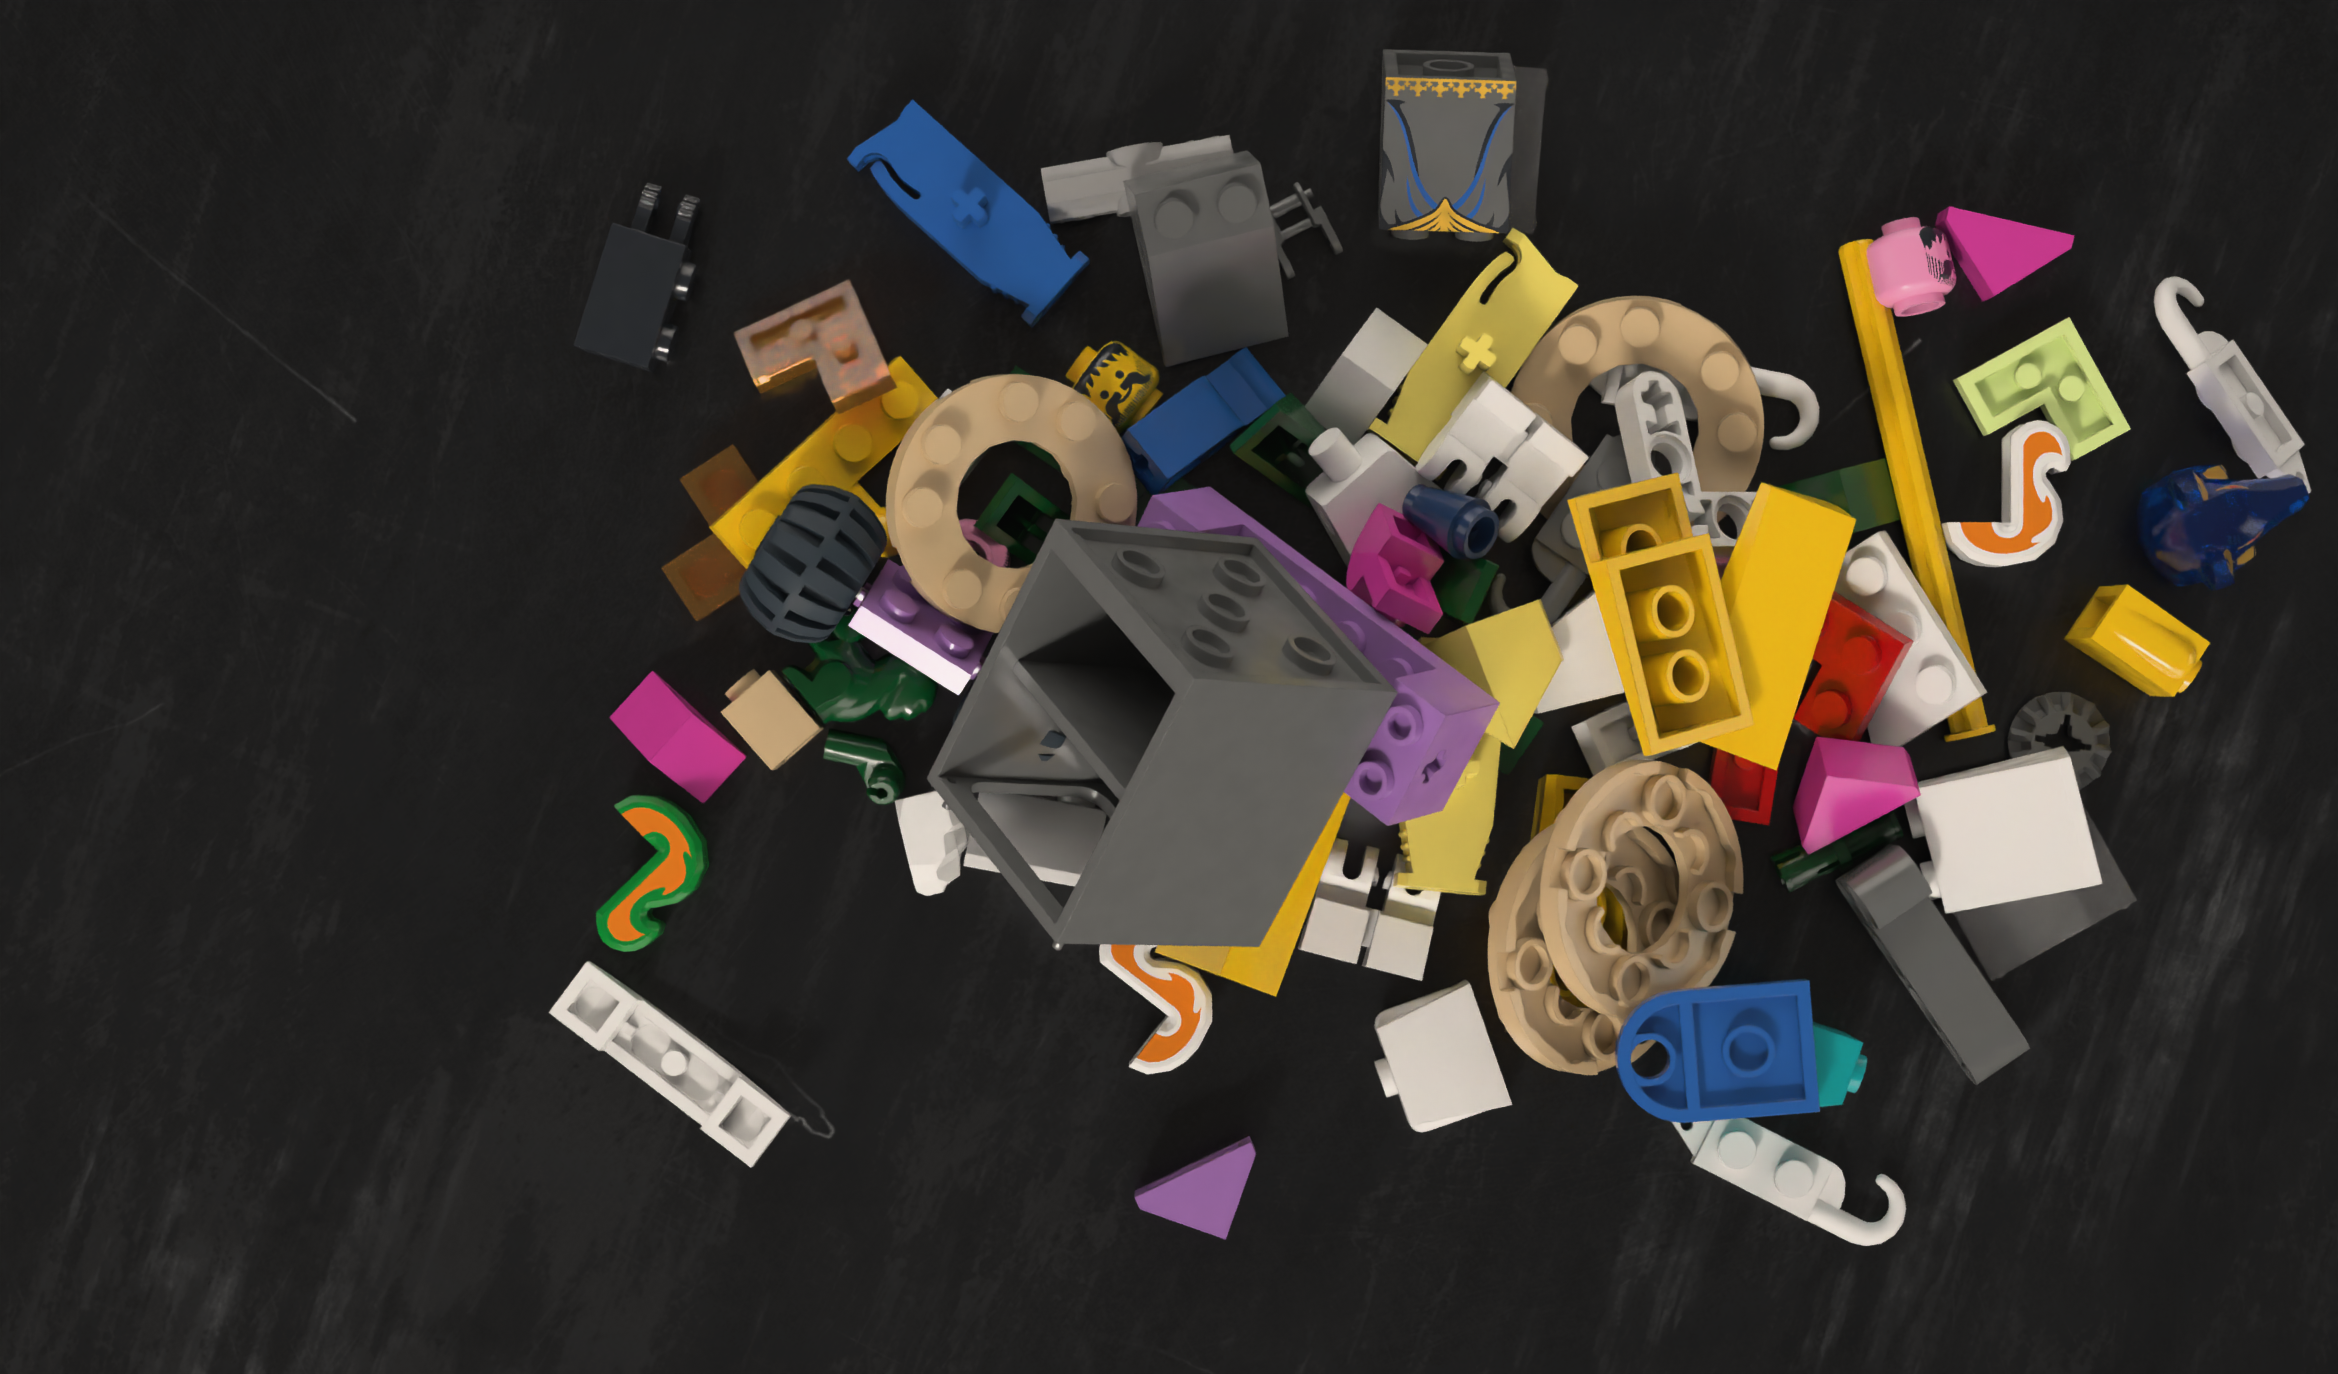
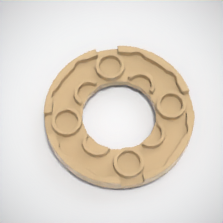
M1624 296L1601 300L1584 306L1555 323L1545 332L1522 364L1514 380L1511 393L1572 442L1571 417L1578 396L1596 376L1616 366L1646 364L1667 371L1686 387L1697 408L1699 433L1692 452L1701 492H1745L1755 474L1763 445L1764 413L1760 390L1754 372L1738 345L1721 327L1699 313L1681 306L1680 303L1650 296ZM1585 464L1582 465L1573 477L1569 475L1541 507L1540 513L1546 519H1549ZM1718 510L1717 523L1727 515L1725 512ZM1694 520L1690 522L1691 527L1694 526Z
M1022 374L985 376L971 380L969 384L954 390L942 399H936L919 415L905 434L897 449L888 478L886 493L888 533L892 547H897L902 563L912 579L909 582L931 606L943 615L968 627L993 633L1000 632L1033 564L1018 569L998 567L978 556L962 534L956 511L959 485L970 464L989 447L1016 440L1032 442L1052 454L1059 463L1064 477L1069 482L1072 494L1070 520L1135 526L1137 489L1135 475L1125 444L1107 416L1084 395L1069 386L1039 376Z
M1629 760L1609 766L1595 774L1585 782L1566 807L1557 815L1542 867L1538 924L1544 935L1552 963L1560 978L1576 998L1589 1008L1610 1017L1626 1019L1637 1005L1657 993L1675 989L1708 987L1718 974L1726 960L1736 934L1735 931L1727 930L1733 911L1734 893L1743 894V864L1740 845L1732 819L1718 794L1703 778L1689 769L1678 768L1661 761ZM1647 826L1661 834L1674 852L1679 872V897L1671 924L1658 942L1641 952H1627L1620 945L1614 944L1604 930L1601 917L1605 911L1603 907H1597V897L1602 892L1607 879V867L1604 860L1606 854L1616 850L1615 842L1621 835L1635 827Z
M1554 823L1537 834L1522 848L1520 854L1508 870L1496 900L1490 907L1488 935L1490 986L1500 1020L1515 1043L1527 1055L1538 1063L1557 1071L1598 1075L1599 1071L1616 1065V1041L1625 1019L1601 1014L1588 1006L1576 1007L1562 999L1559 994L1560 989L1557 986H1553L1550 981L1553 963L1547 950L1544 935L1538 924V914L1540 910L1542 867L1546 849L1555 827ZM1635 827L1616 840V850L1608 852L1604 859L1607 867L1605 887L1612 891L1622 906L1628 928L1627 952H1641L1658 942L1671 924L1679 897V872L1674 860L1654 835L1643 827ZM1646 1040L1639 1043L1631 1054V1063L1643 1055L1656 1041Z

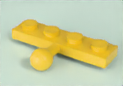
M901 356L895 357L709 528L747 569L768 530L778 515L781 516L795 493L806 485H828L855 494L876 514L887 536V545L881 557H892L899 554L897 547H892L889 537L886 507H880L858 481L903 440L914 421L938 398Z

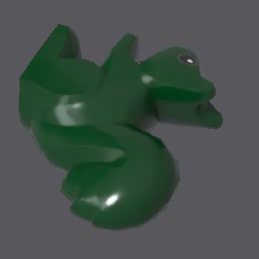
M849 606L833 632L829 635L828 640L807 643L816 656L812 663L804 669L795 665H787L781 670L784 674L782 676L783 679L823 724L831 720L839 722L861 720L878 710H881L886 719L890 721L901 717L908 721L918 716L921 712L925 713L932 706L938 690V682L891 652L874 661L861 644L866 637L848 626L858 607Z

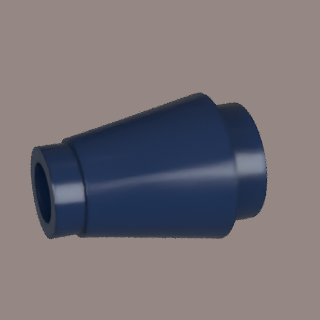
M1418 484L1407 493L1403 501L1402 513L1404 518L1411 521L1456 559L1481 558L1492 548L1497 539L1499 518L1495 512L1491 511L1488 502L1483 499Z

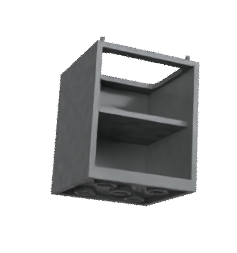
M1055 519L927 780L944 800L942 807L953 811L1054 940L1052 947L1054 949L1061 950L1064 944L1259 947L1398 692L1257 538ZM1050 730L1067 736L1062 746L1057 749L1043 746L1040 743ZM1038 754H1051L1054 756L1048 761H1041ZM974 792L1079 797L1096 804L1108 815L1110 820L1064 908L974 797Z

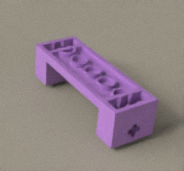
M1205 487L1152 495L1138 527L1257 538L1398 692L1344 793L1387 826L1442 811L1500 702L1213 488Z

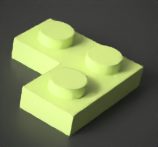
M2070 317L1953 380L1983 436L1996 431L2040 406L2047 421L2058 427L2067 437L2071 461L2131 429Z

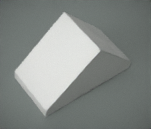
M1376 308L1334 364L1305 408L1325 429L1339 428L1350 443L1354 445L1360 440L1428 344Z

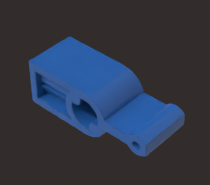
M1247 347L1243 348L1210 374L1198 378L1127 429L1121 439L1130 457L1134 474L1151 495L1161 494L1222 449L1243 429L1260 418L1286 395Z

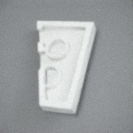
M1886 530L1875 533L1846 552L1834 591L1914 641L1867 726L1871 743L1901 747L1980 698L1987 691Z

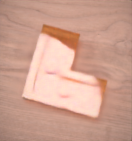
M850 280L734 332L750 375L760 394L815 368H818L838 414L844 413L897 388Z
M733 444L680 478L681 483L710 526L759 482L737 447ZM714 533L661 567L697 622L740 595L739 583L746 571V568Z

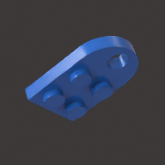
M1807 979L1675 989L1660 992L1637 1005L1621 1026L1615 1048L1618 1076L1629 1096L1641 1108L1655 1117L1671 1122L1689 1123L1820 1112L1810 983ZM1646 1040H1655L1662 1043L1667 1051L1665 1068L1659 1074L1652 1077L1638 1075L1631 1065V1054L1634 1048Z

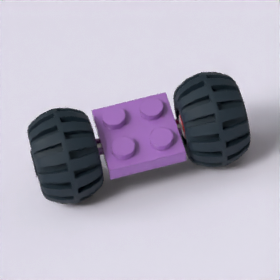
M816 484L800 488L792 497L781 516L778 515L755 551V557L739 583L741 598L750 614L766 630L774 635L793 642L817 643L828 638L854 598H856L853 605L859 608L848 626L958 696L969 679L973 680L954 714V725L986 660L982 655L993 632L968 627L940 613L915 590L909 582L912 579L904 565L899 566L889 559L873 584L866 583L862 587L887 545L886 532L878 517L858 496L843 489ZM1050 730L1040 744L1057 749L1062 746L1067 736ZM1038 754L1041 761H1048L1054 756L1051 754Z

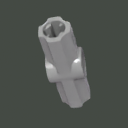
M1230 135L1214 136L1198 141L1191 140L1186 143L1164 147L1161 142L1135 144L1108 151L1106 157L1040 168L1050 224L1085 220L1111 213H1117L1118 217H1129L1131 214L1123 181L1234 154Z

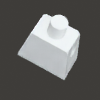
M1331 428L1319 435L1309 448V454L1324 472L1307 486L1305 493L1347 567L1356 540L1378 503L1403 514V501L1407 493L1414 486L1423 484L1428 487L1441 489L1435 483L1428 481L1420 475L1411 463L1373 432L1366 434L1357 443L1352 445L1339 428Z

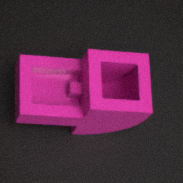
M1378 503L1352 550L1347 570V589L1396 626L1404 627L1405 624H1408L1429 634L1443 615L1430 582L1444 562L1439 546L1411 521L1405 519L1403 514Z

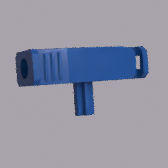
M913 99L903 109L897 121L855 147L847 158L849 163L858 172L868 163L876 161L870 169L877 183L890 200L981 284L989 287L993 293L998 292L1002 294L1004 299L1009 298L1013 300L1015 305L1026 307L1021 318L1031 328L1040 321L1090 264L1089 258L1081 251L1077 252L1070 259L1066 254L1065 246L1063 244L1060 245L1058 236L1052 233L1050 224H1046L1031 205ZM881 161L888 163L896 172L901 182L920 198L917 200L913 199L904 192L891 178Z

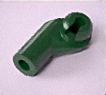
M829 729L824 759L856 765L868 788L866 794L874 803L888 805L897 800L905 788V771L889 743L881 738Z

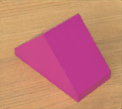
M1950 206L1938 213L1935 225L1936 228L1945 233L1951 252L1982 302L1994 297L2071 249L2074 235Z
M654 671L642 681L609 717L651 764L703 804L747 757Z
M1816 737L1793 804L1802 847L1808 855L1921 795L1910 755L1904 747Z

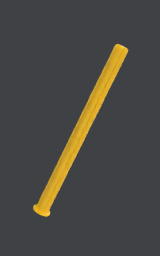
M1856 240L1842 245L1838 253L1913 575L1975 672L1891 308H1887L1877 301L1873 289L1867 259V248L1873 240ZM1981 697L1947 718L1951 734L1944 735L1946 742L1996 731L1995 724L1988 725Z

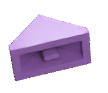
M1250 1136L1135 1190L1134 1198L1139 1208L1226 1240L1256 1155Z

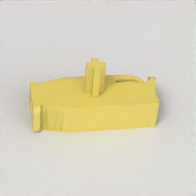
M1512 228L1503 240V243L1512 249L1516 256L1517 265L1513 272L1497 285L1485 305L1480 303L1481 295L1496 277L1511 266L1514 262V257L1508 252H1504L1481 272L1407 373L1403 383L1397 388L1398 396L1392 400L1394 405L1387 413L1389 416L1387 423L1375 418L1367 429V432H1373L1415 467L1427 446L1451 419V413L1482 372H1486L1506 388L1578 288V285L1572 280L1556 273L1526 235L1515 228ZM1447 468L1434 480H1440Z
M1421 637L1418 642L1425 645L1438 638ZM1484 732L1444 809L1440 812L1399 823L1400 832L1398 835L1402 841L1400 848L1403 850L1404 857L1402 861L1405 863L1406 873L1398 872L1394 874L1393 887L1479 896L1486 894L1487 881L1474 879L1478 868L1481 867L1482 856L1486 854L1484 850L1486 844L1490 842L1489 836L1493 827L1501 741Z

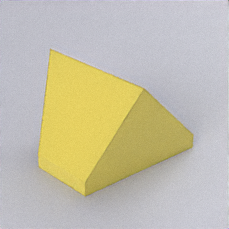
M1541 599L1466 625L1423 645L1500 702L1485 733L1513 749L1517 745L1558 667L1564 661Z

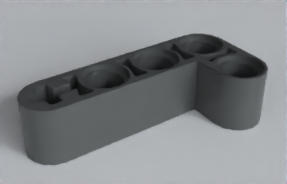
M1887 844L1836 879L1837 886L1957 1063L1975 1085H1978L2030 1049L2018 1026L1929 898L1933 893L1931 887L1903 848Z

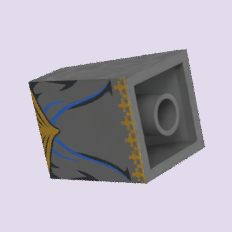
M1383 49L1378 195L1379 229L1391 230L1393 237L1408 240L1425 239L1429 237V231L1455 232L1457 239L1472 242L1489 241L1493 239V233H1508L1516 98V77L1510 53Z

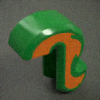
M632 795L614 805L620 814L658 850L596 912L598 934L602 941L610 948L623 952L639 950L651 944L662 935L665 923L663 920L654 918L652 914L653 908L678 903L686 899L700 887L709 867L707 840L691 815L677 803L662 796Z

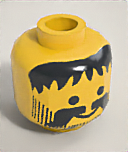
M1111 341L1105 344L1098 352L1087 346L1066 374V377L1075 383L1072 389L1094 403L1107 416L1118 434H1121L1125 429L1127 430L1151 413L1163 396V393L1156 388L1160 378L1158 370L1119 341Z

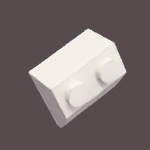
M979 792L978 802L1040 880L1076 886L1104 832L1107 814L1101 808L1095 807L1094 803L1086 799L1072 796H1058L1057 800L1026 794ZM970 834L963 866L1000 873Z

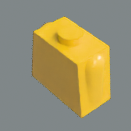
M2128 584L2099 587L2064 638L2065 641L2149 696L2174 697L2177 692H2183L2190 685L2202 666V661L2199 659L2210 644L2209 641Z

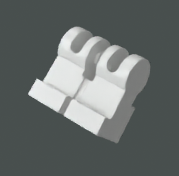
M1483 371L1451 413V419L1427 446L1415 470L1428 481H1432L1453 460L1458 459L1460 464L1447 481L1444 490L1465 495L1470 488L1480 482L1483 476L1482 473L1493 457L1503 463L1494 475L1481 483L1475 497L1487 501L1491 511L1501 501L1510 499L1509 504L1499 516L1498 533L1501 539L1509 543L1516 539L1531 524L1546 501L1569 475L1571 477L1575 475L1589 457L1576 444L1536 412L1534 413L1526 404Z
M1335 838L1315 891L1298 949L1357 964L1360 948L1364 946L1367 949L1362 966L1422 981L1441 892L1419 890L1416 895H1410L1406 892L1405 888L1393 887L1394 874L1398 872L1406 873L1405 863L1402 861L1404 855L1397 854L1392 871L1388 872L1383 881L1382 888L1387 889L1382 911L1365 907L1371 886L1376 887L1379 879L1378 867H1376L1379 849L1366 846L1358 875L1351 880L1346 878L1342 871L1348 841Z

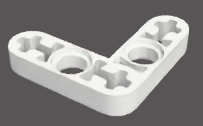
M1654 371L1643 372L1619 389L1615 398V410L1631 483L1662 476L1653 467L1651 451L1656 450L1664 454L1670 462L1672 474L1677 472L1679 474L1689 521L1694 520V526L1691 527L1693 536L1709 533L1715 558H1730L1757 492H1701L1678 390L1671 380L1663 374ZM1718 510L1728 514L1735 522L1737 527L1736 539L1729 538L1719 528L1717 523Z

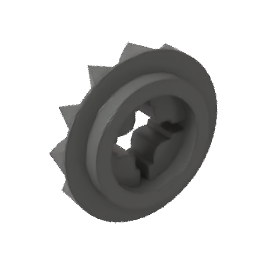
M2051 692L2035 697L2019 710L2011 724L2008 735L2010 759L2052 749L2044 746L2043 742L2035 741V735L2046 737V734H2057L2060 724L2064 723L2066 715L2065 725L2068 726V737L2077 739V743L2085 744L2084 750L2068 751L2080 791L2083 787L2101 776L2107 758L2112 753L2109 737L2110 725L2104 720L2094 703L2073 693Z

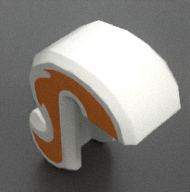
M2036 420L2015 427L2002 438L2001 523L1947 522L1941 524L1946 547L1959 559L1976 566L1996 568L2035 560L2055 544L2063 523L2062 503L2053 486L2046 478V472L2055 474L2067 471L2071 463L2070 446L2067 437L2058 427L2047 421Z
M1100 944V963L1166 1014L1165 1018L1129 1062V1067L1145 1074L1171 1071L1186 1062L1199 1048L1212 1023V993L1200 972L1194 967L1175 959L1154 958L1151 956L1150 951L1151 948L1157 945Z

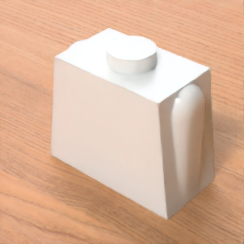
M1466 979L1443 990L1388 1008L1377 1015L1374 1026L1385 1058L1374 1061L1386 1098L1396 1094L1399 1095L1407 1121L1412 1129L1418 1132H1426L1491 1109L1512 1105L1474 993Z

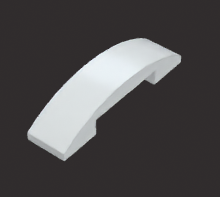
M590 961L585 963L549 1011L551 1015L598 1051L607 1052L701 1124V1130L749 1167L755 1165L791 1117L774 1099L717 1052L649 1001Z

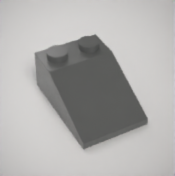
M1246 150L1123 181L1163 362L1166 367L1289 336L1274 224L1261 164L1250 152Z

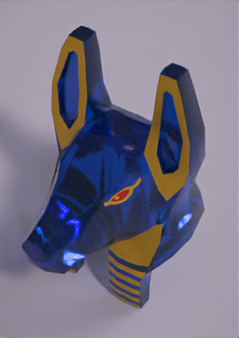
M2222 465L2193 466L2169 474L2141 493L2136 511L2137 533L2146 558L2170 582L2176 586L2204 583L2211 591L2218 590L2235 583L2233 573L2256 555L2254 545L2283 520L2303 509L2309 500V495L2303 480L2291 474L2271 479L2235 480L2229 479Z

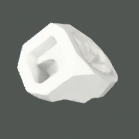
M937 791L895 800L898 821L914 885L918 893L926 896L944 892L947 884L960 876L961 853L967 847L970 833L953 811L942 807L944 800Z

